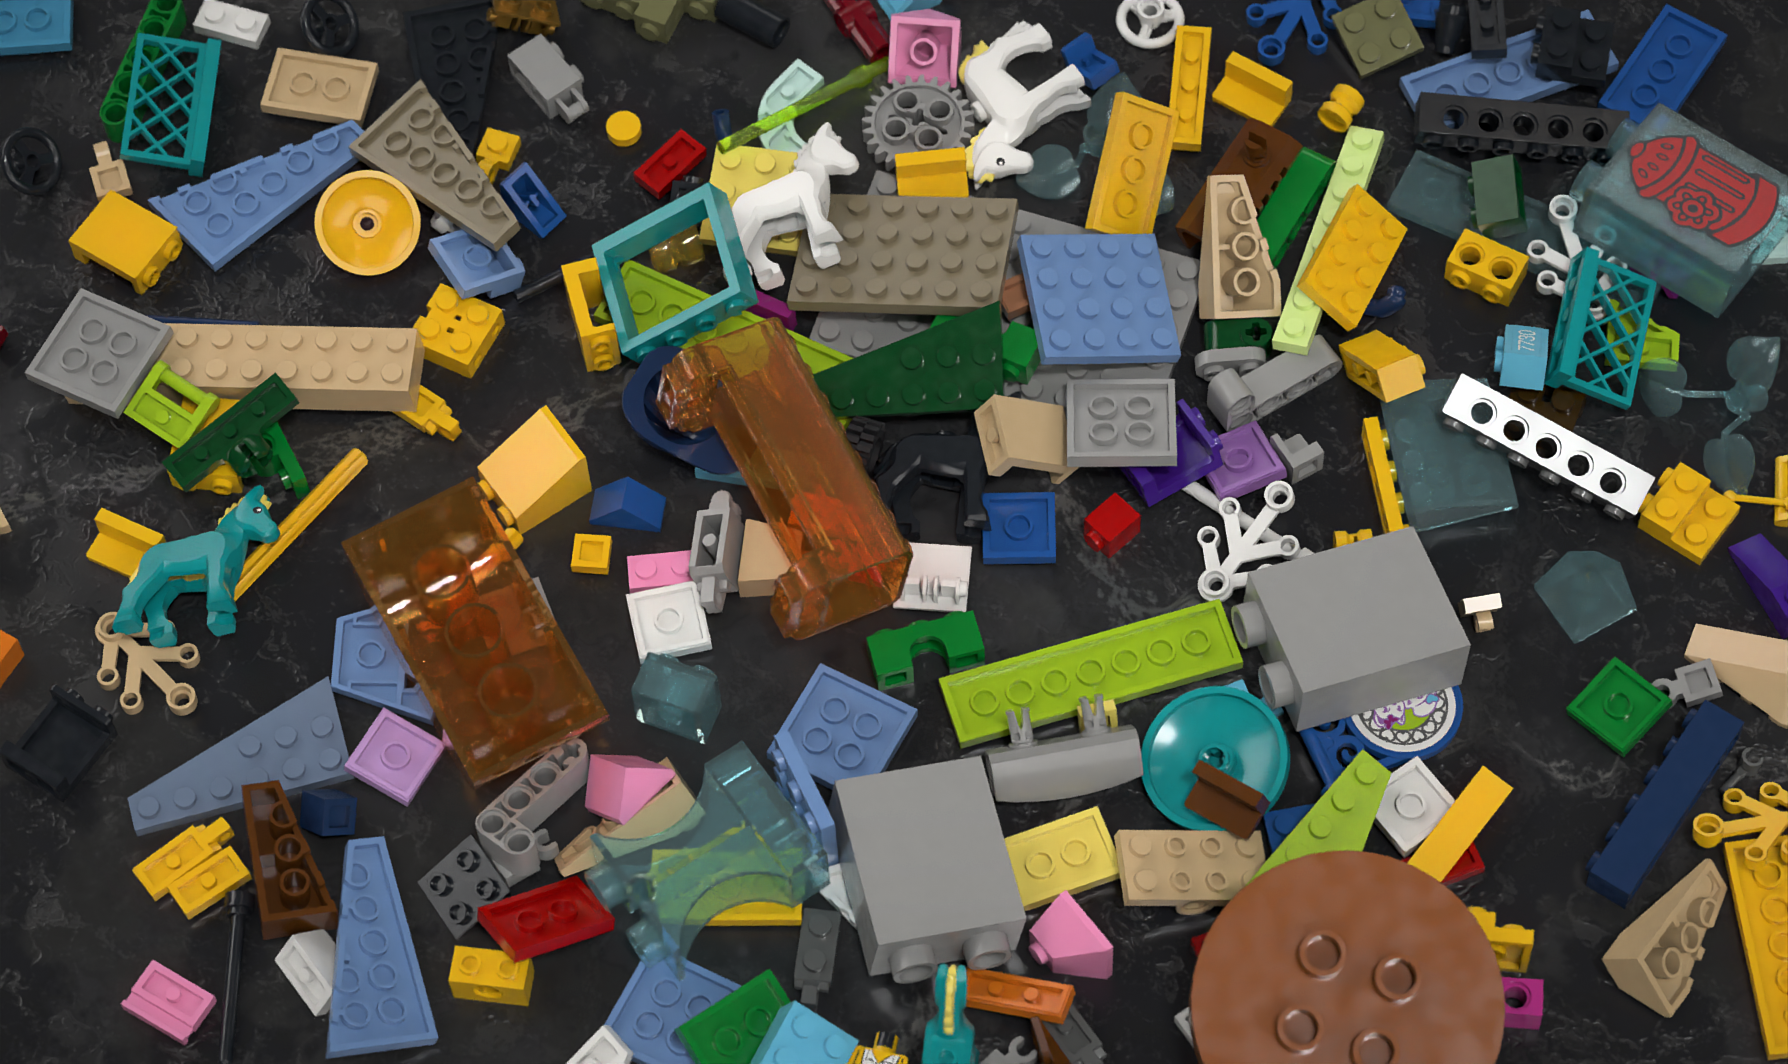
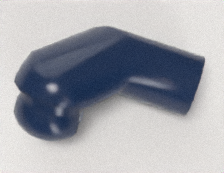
M714 110L712 117L715 137L718 143L746 146L745 139H733L729 110Z
M1391 285L1388 287L1387 296L1381 299L1371 298L1363 315L1387 318L1403 309L1406 304L1404 299L1406 296L1405 289L1398 285Z

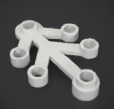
M1558 195L1554 197L1548 209L1550 221L1560 228L1569 258L1549 248L1547 243L1542 240L1531 241L1526 253L1527 256H1530L1529 261L1531 263L1541 264L1545 262L1568 274L1571 259L1582 251L1573 222L1576 219L1578 205L1571 196ZM1564 211L1568 216H1559L1556 213ZM1603 225L1597 229L1595 241L1590 248L1600 251L1598 258L1601 259L1606 250L1615 246L1617 240L1616 229L1610 225ZM1602 234H1608L1612 237V239L1606 241L1603 240L1600 236ZM1540 249L1543 251V254L1535 255L1532 253V250ZM1611 256L1607 260L1610 263L1627 269V261L1621 256ZM1545 270L1539 273L1536 288L1544 295L1555 293L1563 297L1566 283L1559 280L1555 272ZM1604 273L1598 281L1603 291L1613 286L1608 274ZM1549 279L1553 282V285L1546 286L1541 281ZM1599 301L1591 302L1598 306V308H1590L1596 321L1603 319L1606 313Z
M1274 481L1266 487L1264 498L1267 504L1243 536L1239 522L1242 509L1238 500L1233 497H1227L1219 503L1218 509L1221 517L1224 519L1230 553L1221 566L1217 552L1221 539L1217 529L1212 526H1205L1199 530L1197 540L1203 548L1206 571L1199 577L1198 590L1206 601L1209 602L1220 598L1221 602H1224L1230 598L1234 589L1246 587L1248 572L1234 574L1242 563L1276 556L1292 560L1299 555L1301 550L1297 538L1292 535H1285L1277 541L1257 544L1279 513L1287 512L1293 507L1295 495L1288 483ZM1279 495L1287 496V500L1283 504H1276L1274 500ZM1235 505L1236 510L1232 514L1224 513L1225 507ZM1211 533L1215 535L1212 542H1203V537L1206 534ZM1286 543L1295 544V548L1291 552L1282 550ZM1263 564V565H1261L1258 569L1265 568V567L1272 566V565H1271V564ZM1216 581L1223 583V587L1218 591L1210 589L1211 585Z

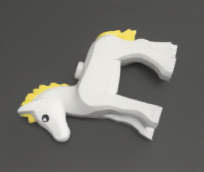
M1025 21L1019 24L1016 22L1003 37H998L992 42L990 47L981 40L978 45L973 46L972 55H966L965 60L959 67L958 75L960 81L965 86L967 98L971 103V111H973L975 118L979 122L985 120L988 124L987 127L979 131L977 136L970 140L971 145L965 149L966 172L969 179H974L975 190H978L984 181L993 182L994 179L1007 175L1030 172L1034 165L1033 158L1029 153L1017 150L1014 147L1019 145L1026 137L1036 132L1041 125L1050 122L1061 113L1079 111L1091 107V99L1079 89L1085 85L1083 75L1073 63L1029 92L1005 72L1008 63L1016 56L1032 51L1045 52L1052 48L1051 37L1040 23L1031 26Z

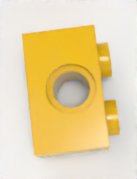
M455 946L448 981L454 998L528 1006L535 970L531 958L514 963L504 951Z

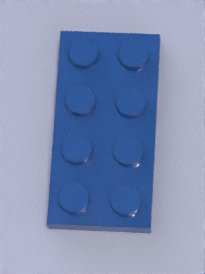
M1666 4L1598 102L1597 108L1630 111L1629 127L1652 139L1662 136L1725 44L1727 34Z

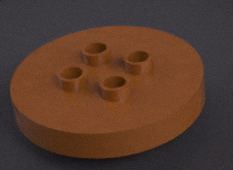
M1346 850L1313 853L1275 866L1255 878L1235 895L1214 921L1199 953L1190 987L1189 1025L1198 1064H1495L1504 1033L1505 999L1501 972L1492 946L1475 916L1453 892L1431 875L1403 861L1371 852Z

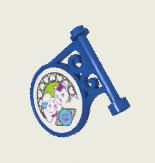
M1457 685L1336 720L1338 727L1329 732H1320L1313 727L1299 731L1325 784V787L1321 790V795H1324L1346 769L1339 764L1336 758L1338 750L1343 747H1351L1356 752L1355 756H1350L1348 750L1344 749L1342 751L1341 761L1344 765L1348 766L1363 749L1373 756L1380 758L1381 760H1378V762L1386 769L1407 763L1416 756L1422 761L1440 753L1451 743L1459 729L1463 714L1462 694ZM1331 722L1319 725L1318 727L1323 730H1328L1331 726ZM1345 728L1349 735H1343Z

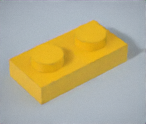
M228 846L166 887L187 919L190 920L225 897L226 892L236 890L250 881L252 877L232 847Z

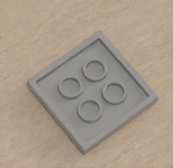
M80 288L25 371V375L28 380L118 419L174 333L169 325Z
M1067 379V467L1177 466L1175 379Z

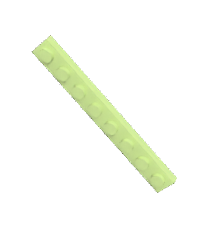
M1350 125L1273 336V349L1308 355L1324 310L1297 287V284L1348 190L1356 184L1365 191L1367 190L1384 143V131Z

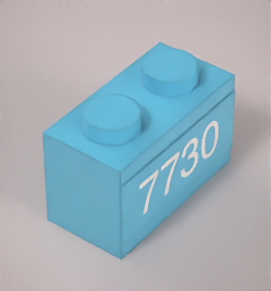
M1506 324L1504 337L1497 336L1495 347L1494 372H1500L1499 386L1543 391L1548 358L1549 329Z

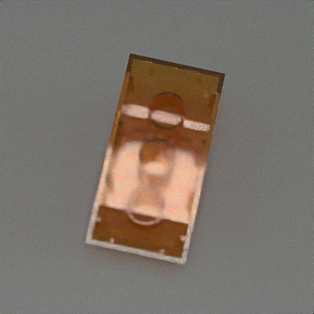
M473 476L341 542L356 580L384 636L453 761L474 791L609 721L607 710ZM539 624L541 628L536 629L535 626Z

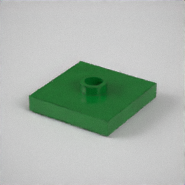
M1614 656L1566 708V713L1624 758L1673 704L1671 698Z

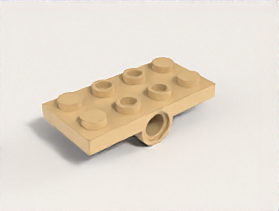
M1118 830L1114 836L1124 906H1175L1179 914H1201L1209 911L1213 906H1226L1266 862L1261 831H1254L1247 841L1229 831Z

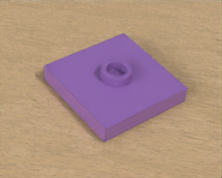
M1255 420L1218 436L1223 445V449L1220 450L1223 466L1205 475L1206 480L1221 502L1224 498H1238L1267 486L1274 481L1287 477V471Z

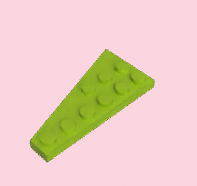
M1362 749L1246 885L1273 867L1298 857L1327 851H1363L1392 773Z

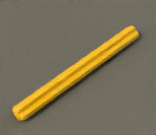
M353 448L278 525L280 530L278 539L270 544L262 542L244 561L243 571L235 586L234 601L254 583L368 464L367 456L363 452Z

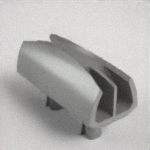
M1094 694V713H1092L1088 698L1086 696L1079 698L1085 730L1082 733L1039 741L1033 738L1029 707H1021V726L1018 725L1014 711L1012 709L1006 710L1011 743L1005 747L985 750L992 795L995 796L996 801L1003 802L1050 801L1098 792L1144 775L1136 728L1132 724L1113 728L1107 726L1103 694Z

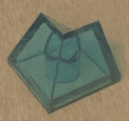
M1568 551L1534 584V589L1574 644L1636 611L1637 608L1621 563L1597 551Z

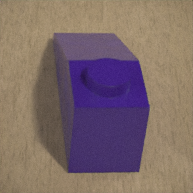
M1761 533L1728 547L1729 554L1781 638H1787L1788 560Z

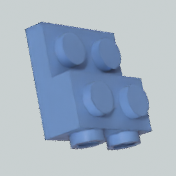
M463 229L430 239L428 250L462 300L484 292L491 299L521 287L525 275L524 265L518 257H515L507 243L495 252Z

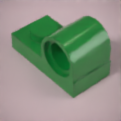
M276 421L263 433L264 440L273 451V457L269 464L264 468L254 455L249 458V461L259 472L256 475L269 477L278 474L285 490L292 488L297 499H300L310 493L307 479Z

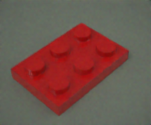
M578 876L479 907L477 920L514 963L612 931L615 924L613 915Z

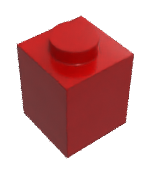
M1115 492L1084 518V539L1091 549L1096 552L1101 551L1105 556L1111 558L1140 532L1141 515Z

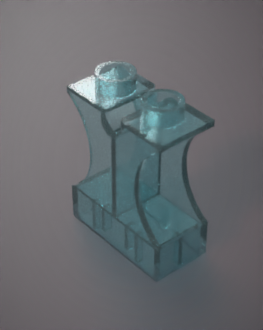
M740 741L704 764V779L698 798L687 814L673 826L655 835L636 839L613 838L599 833L591 835L590 840L596 865L584 872V877L590 889L607 911L620 903H623L630 913L639 908L641 920L625 930L630 944L641 961L649 969L664 960L678 981L686 978L687 957L697 934L711 919L721 912L734 906L751 902H772L794 908L830 885L826 851L743 741Z

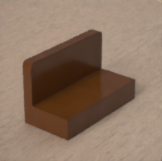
M1199 759L1192 771L1198 780L1184 802L1185 807L1246 841L1249 840L1269 807V800L1263 793Z

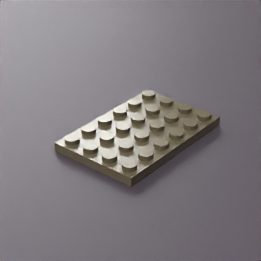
M830 194L827 221L834 225L843 241L835 242L841 260L839 263L825 269L820 268L813 258L807 228L803 229L787 298L789 310L961 316L999 300L1002 302L1019 211L1018 200L1009 198Z

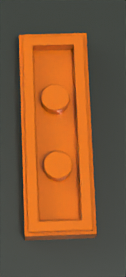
M968 966L966 967V1007L1026 1018L1038 1016L1042 1021L1064 1024L1075 996L1073 985L985 969L973 970L968 968Z

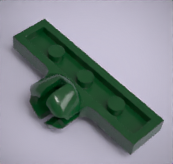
M275 372L163 460L162 463L185 492L189 491L216 468L225 463L230 465L238 476L243 478L252 477L259 472L249 461L250 457L254 455L264 468L273 457L272 448L264 440L263 433L300 402Z

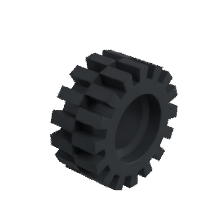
M858 415L852 419V424L848 427V434H845L844 445L840 450L841 456L838 459L837 475L839 478L862 485L869 484L873 478V470L877 467V459L881 457L880 453L884 447L883 441L886 437L885 423Z

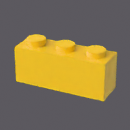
M1378 330L1338 345L1347 377L1386 403L1425 388L1422 375L1426 373L1420 355L1413 353L1406 346H1402L1394 341L1393 338H1389Z

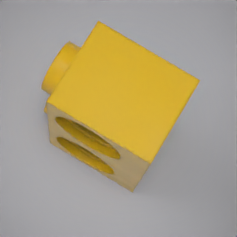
M1465 228L1446 261L1444 279L1450 281L1457 288L1469 289L1482 295L1489 302L1500 303L1508 307L1526 276L1530 256ZM1465 261H1470V262H1473V263H1475V264H1474V265H1467V264H1464L1463 262H1465ZM1502 275L1507 279H1498L1495 276Z

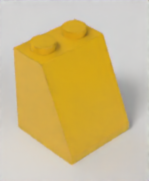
M546 405L540 408L477 467L480 482L477 483L481 494L487 501L494 500L499 507L496 511L505 526L509 527L512 525L521 535L592 491L586 456Z

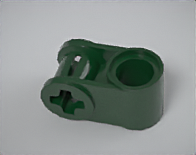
M1262 318L1214 319L1204 325L1205 351L1254 346L1264 349L1266 359L1272 353V328Z

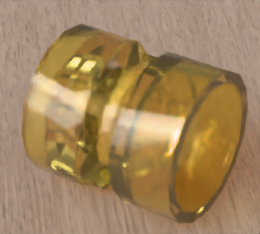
M696 225L648 249L655 271L662 274L677 269L678 262L687 267L705 261Z

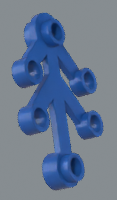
M1266 0L1271 3L1263 5L1256 3L1247 8L1246 22L1252 27L1263 26L1266 18L1286 14L1274 35L1264 36L1258 43L1257 56L1264 65L1272 67L1283 61L1285 57V43L1300 19H1302L1308 35V51L1314 55H1320L1327 50L1328 37L1321 31L1311 4L1312 0ZM1320 0L1324 8V26L1328 29H1336L1328 16L1343 10L1337 6L1335 0ZM1259 13L1262 16L1259 18L1252 17L1251 14ZM1318 40L1323 44L1314 45L1312 42ZM1273 52L1276 55H1268L1266 53Z

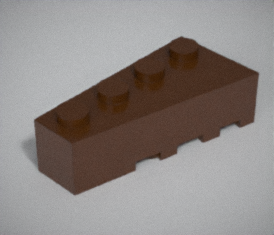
M279 780L241 785L242 805L263 940L292 936L293 934L320 929L325 931L337 929L338 910L327 891L326 883L320 870L318 871L311 855V850L298 827L297 819Z

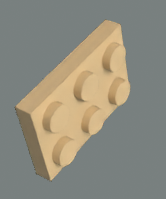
M278 48L260 104L262 112L342 124L353 120L362 128L378 76V64Z

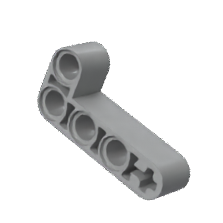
M1315 335L1307 356L1284 352L1242 377L1233 368L1220 372L1208 385L1207 406L1228 432L1255 420L1258 421L1329 380L1339 372L1343 362L1322 335Z
M567 738L560 741L477 816L475 825L482 849L488 857L514 875L528 876L536 872L541 861L532 831L587 783L590 759L587 746L583 740Z

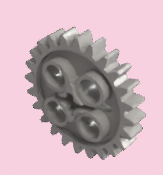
M920 74L918 82H913L911 77L906 75L905 84L903 85L896 79H893V89L889 90L887 87L881 86V97L872 95L871 106H865L864 108L865 117L862 118L863 141L867 142V152L875 154L876 163L885 160L886 171L895 167V154L965 147L966 149V147L971 145L970 140L972 135H974L973 111L969 110V100L961 99L960 89L951 92V83L949 81L941 87L938 86V77L936 76L930 83H925L923 74ZM906 106L913 107L911 109H903V107ZM943 115V116H946V117H944V118H936L935 116ZM894 134L902 135L900 137H891ZM927 143L935 144L933 146H924Z

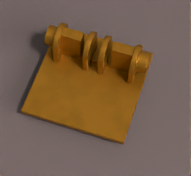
M492 0L494 8H489L486 15V20L492 22V26L509 29L511 24V29L516 31L521 22V32L526 33L528 31L531 34H542L544 37L547 34L553 35L555 26L560 27L561 25L555 0Z

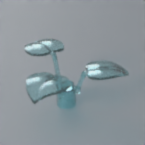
M1125 72L1116 75L1106 82L1091 99V107L1087 109L1089 123L1083 129L1085 143L1080 144V151L1076 160L1073 161L1071 152L1064 146L1057 144L1042 146L1031 155L1034 160L1032 170L1026 174H1018L1016 176L1017 183L1024 190L1040 198L1059 199L1070 195L1077 189L1080 184V175L1075 168L1081 165L1086 152L1095 157H1101L1116 92H1126L1142 98ZM1167 173L1164 179L1157 215L1170 212L1175 204L1174 187Z
M1748 336L1736 340L1731 345L1727 355V369L1731 377L1738 381L1735 387L1728 391L1685 390L1684 387L1687 382L1686 370L1680 363L1670 358L1652 359L1646 362L1639 371L1638 381L1642 398L1647 408L1657 416L1670 417L1679 412L1682 406V396L1725 398L1727 408L1734 414L1739 415L1736 420L1722 430L1721 439L1709 440L1704 449L1703 460L1705 470L1711 481L1723 492L1732 490L1736 494H1748V486L1755 468L1754 450L1751 443L1740 434L1730 435V433L1744 421H1749L1751 418L1750 413L1760 412L1767 406V391L1773 383L1779 361L1780 337Z

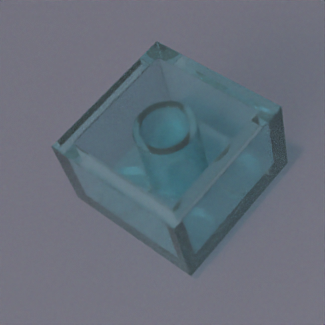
M648 652L631 688L637 721L706 744L722 708L718 677L710 669L701 665L692 667L680 663L677 658L666 653L657 655Z

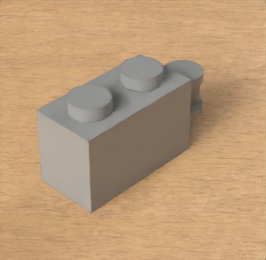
M539 34L507 55L511 75L550 119L560 114L570 124L576 118L589 111L581 84L584 82L583 76L575 65L569 66L565 62L563 53L556 43H549L542 34Z

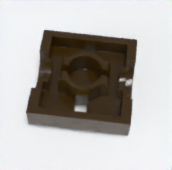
M1546 384L1543 386V391L1512 387L1509 395L1511 400L1571 432L1574 430L1577 419L1581 418L1587 402L1585 393L1562 386L1556 389ZM1544 395L1551 397L1549 403L1542 401ZM1512 423L1504 425L1503 432L1505 437L1510 441H1518L1520 438L1519 428ZM1540 440L1536 443V452L1539 456L1549 459L1552 456V447L1548 442Z

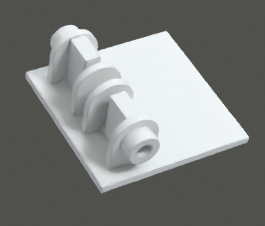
M900 542L896 577H894L893 608L966 612L972 547Z

